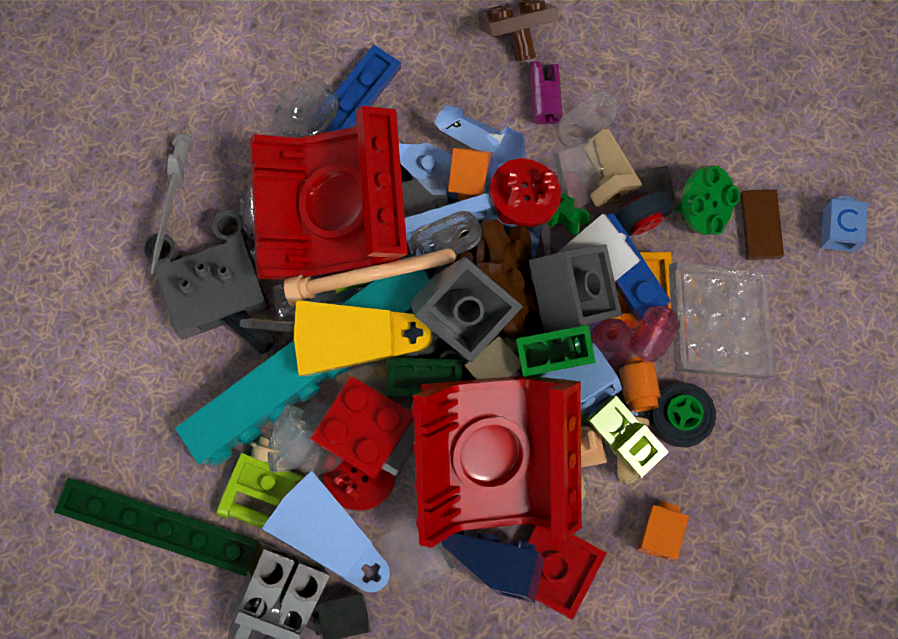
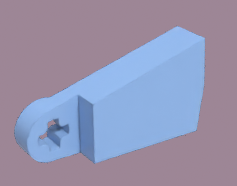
M312 471L282 499L261 529L362 591H379L389 580L390 569L387 562ZM377 564L379 569L376 573L380 576L377 582L369 580L365 583L362 580L365 573L361 568L363 565L371 567Z

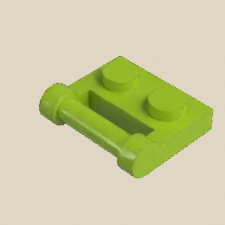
M241 453L219 504L217 516L227 520L232 517L262 529L270 516L237 504L236 499L239 493L277 507L282 499L305 477Z

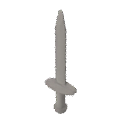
M185 133L177 134L173 138L174 152L169 154L167 176L170 184L154 247L151 274L154 273L161 252L175 189L183 188L185 161L188 150H191L193 146L191 137Z

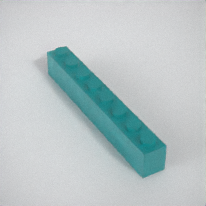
M424 269L375 280L342 305L414 314L410 302L431 278ZM293 340L178 425L175 430L198 464L218 466L232 456L230 450L241 442L243 445H246L255 440L262 433L260 428L270 421L276 423L285 418L291 412L290 406L298 400L304 402L312 398L320 391L318 386L328 378L331 380L337 379L346 373L350 367L310 376H299Z

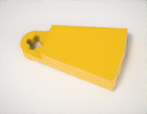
M296 300L294 343L299 376H310L420 352L430 345L433 338V331L416 318L414 314ZM415 322L416 328L423 329V336L417 337L416 343L411 344V339L404 337V330H409L411 323Z

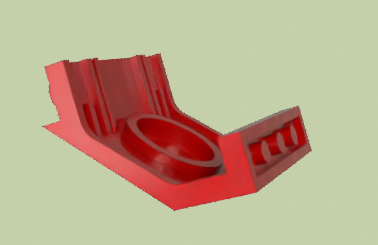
M362 105L356 110V127L300 138L254 134L249 139L257 279L285 280L286 278L298 275L316 279L396 261L408 254L396 109Z
M530 375L525 377L514 376L421 384L422 392L413 395L414 402L412 405L415 427L413 452L416 456L414 487L417 493L418 509L416 527L418 529L420 546L433 548L454 533L463 530L530 524L551 528V538L566 540L582 528L581 381Z

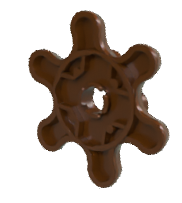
M483 220L481 232L490 250V262H480L477 264V267L523 306L502 329L504 334L509 338H515L524 330V322L531 336L543 334L544 329L539 317L537 296L531 280L529 260L532 259V241L529 230L524 226H512L509 229L508 237L499 220Z

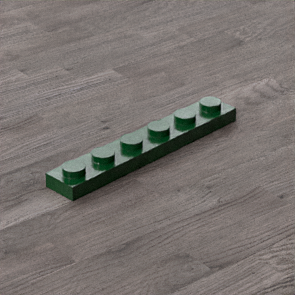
M67 478L54 513L245 577L254 558L253 552L259 541L71 478ZM265 543V544H267V545H270V546H272V547H275V548H277V547H276V546H274V545H271V544H268V543Z

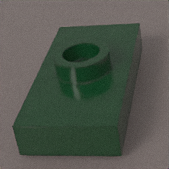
M386 359V396L413 397V395L422 392L421 384L462 381V359Z

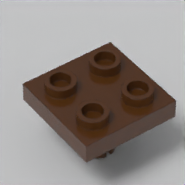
M545 0L518 1L519 7L506 8V5H500L486 9L487 15L478 17L481 30L491 37L510 33L515 61H525L536 57L530 32L531 27L559 21L556 6L546 3Z

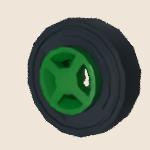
M679 382L668 385L660 391L659 407L650 411V420L653 430L661 440L675 447L687 448L698 445L711 434L716 422V409L712 398L704 389L692 383Z

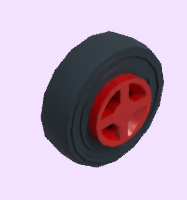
M656 191L630 200L615 216L628 236L639 235L662 223L673 211L674 205L665 191Z

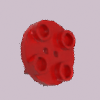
M518 158L509 160L497 168L490 181L489 197L501 222L533 227L544 224L552 219L561 202V188L556 176L547 166L535 160Z
M330 454L325 462L323 478L326 488L341 506L348 510L366 512L376 508L388 499L395 487L397 476L382 469L376 480H373L359 470L353 473L351 465ZM364 476L368 477L367 482L362 481Z

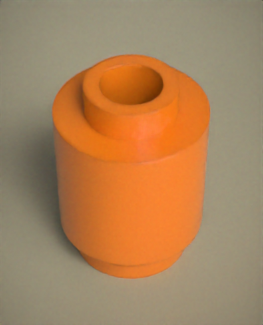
M635 357L625 360V366L619 368L618 372L623 389L624 403L629 404L630 412H643L658 408V399L661 398L654 362H646V357Z

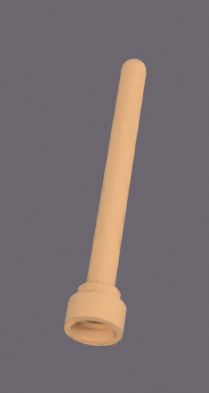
M443 249L313 280L310 277L298 275L285 279L284 292L288 303L291 306H296V300L309 302L318 293L450 264L454 262L456 254L452 249Z

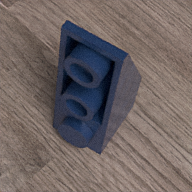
M464 530L456 532L440 542L444 548L498 595L535 603L545 558L539 551H535V545L518 540L514 541L513 546L499 543L500 538L494 535L478 533V537L474 538L465 536Z

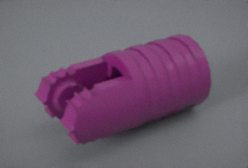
M530 61L529 78L532 120L536 124L558 123L563 119L559 65H549L546 73L547 81H544L541 62Z

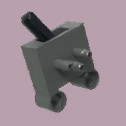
M222 210L217 213L212 220L211 226L221 245L183 258L182 252L172 237L165 234L161 249L171 248V251L164 259H158L155 271L175 333L184 340L227 325L259 353L265 354L276 341L275 337L256 321L244 320L252 319L250 316L269 310L260 281L257 279V272L246 243L248 230L241 216L233 210ZM227 226H238L234 234L229 236L222 235L223 230ZM157 234L150 236L144 245V254L151 264Z

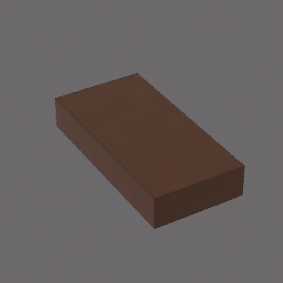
M777 189L742 191L740 200L747 260L782 259L784 249Z

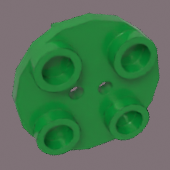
M703 165L694 170L687 179L682 193V204L677 205L675 212L683 214L682 219L696 233L720 235L730 220L734 206L740 200L739 188L733 185L728 173L721 167Z

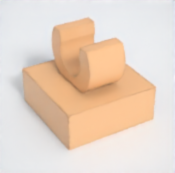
M592 426L581 427V468L607 463L604 442L601 436Z

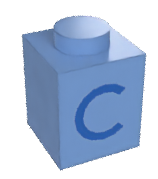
M839 196L829 201L823 208L822 249L857 252L866 243L867 202L856 201L855 198L850 196Z

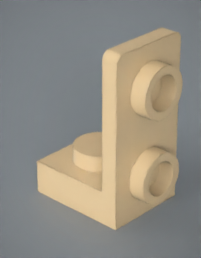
M602 129L581 147L600 180L598 183L600 187L590 194L596 207L617 204L642 186L641 181L609 129Z

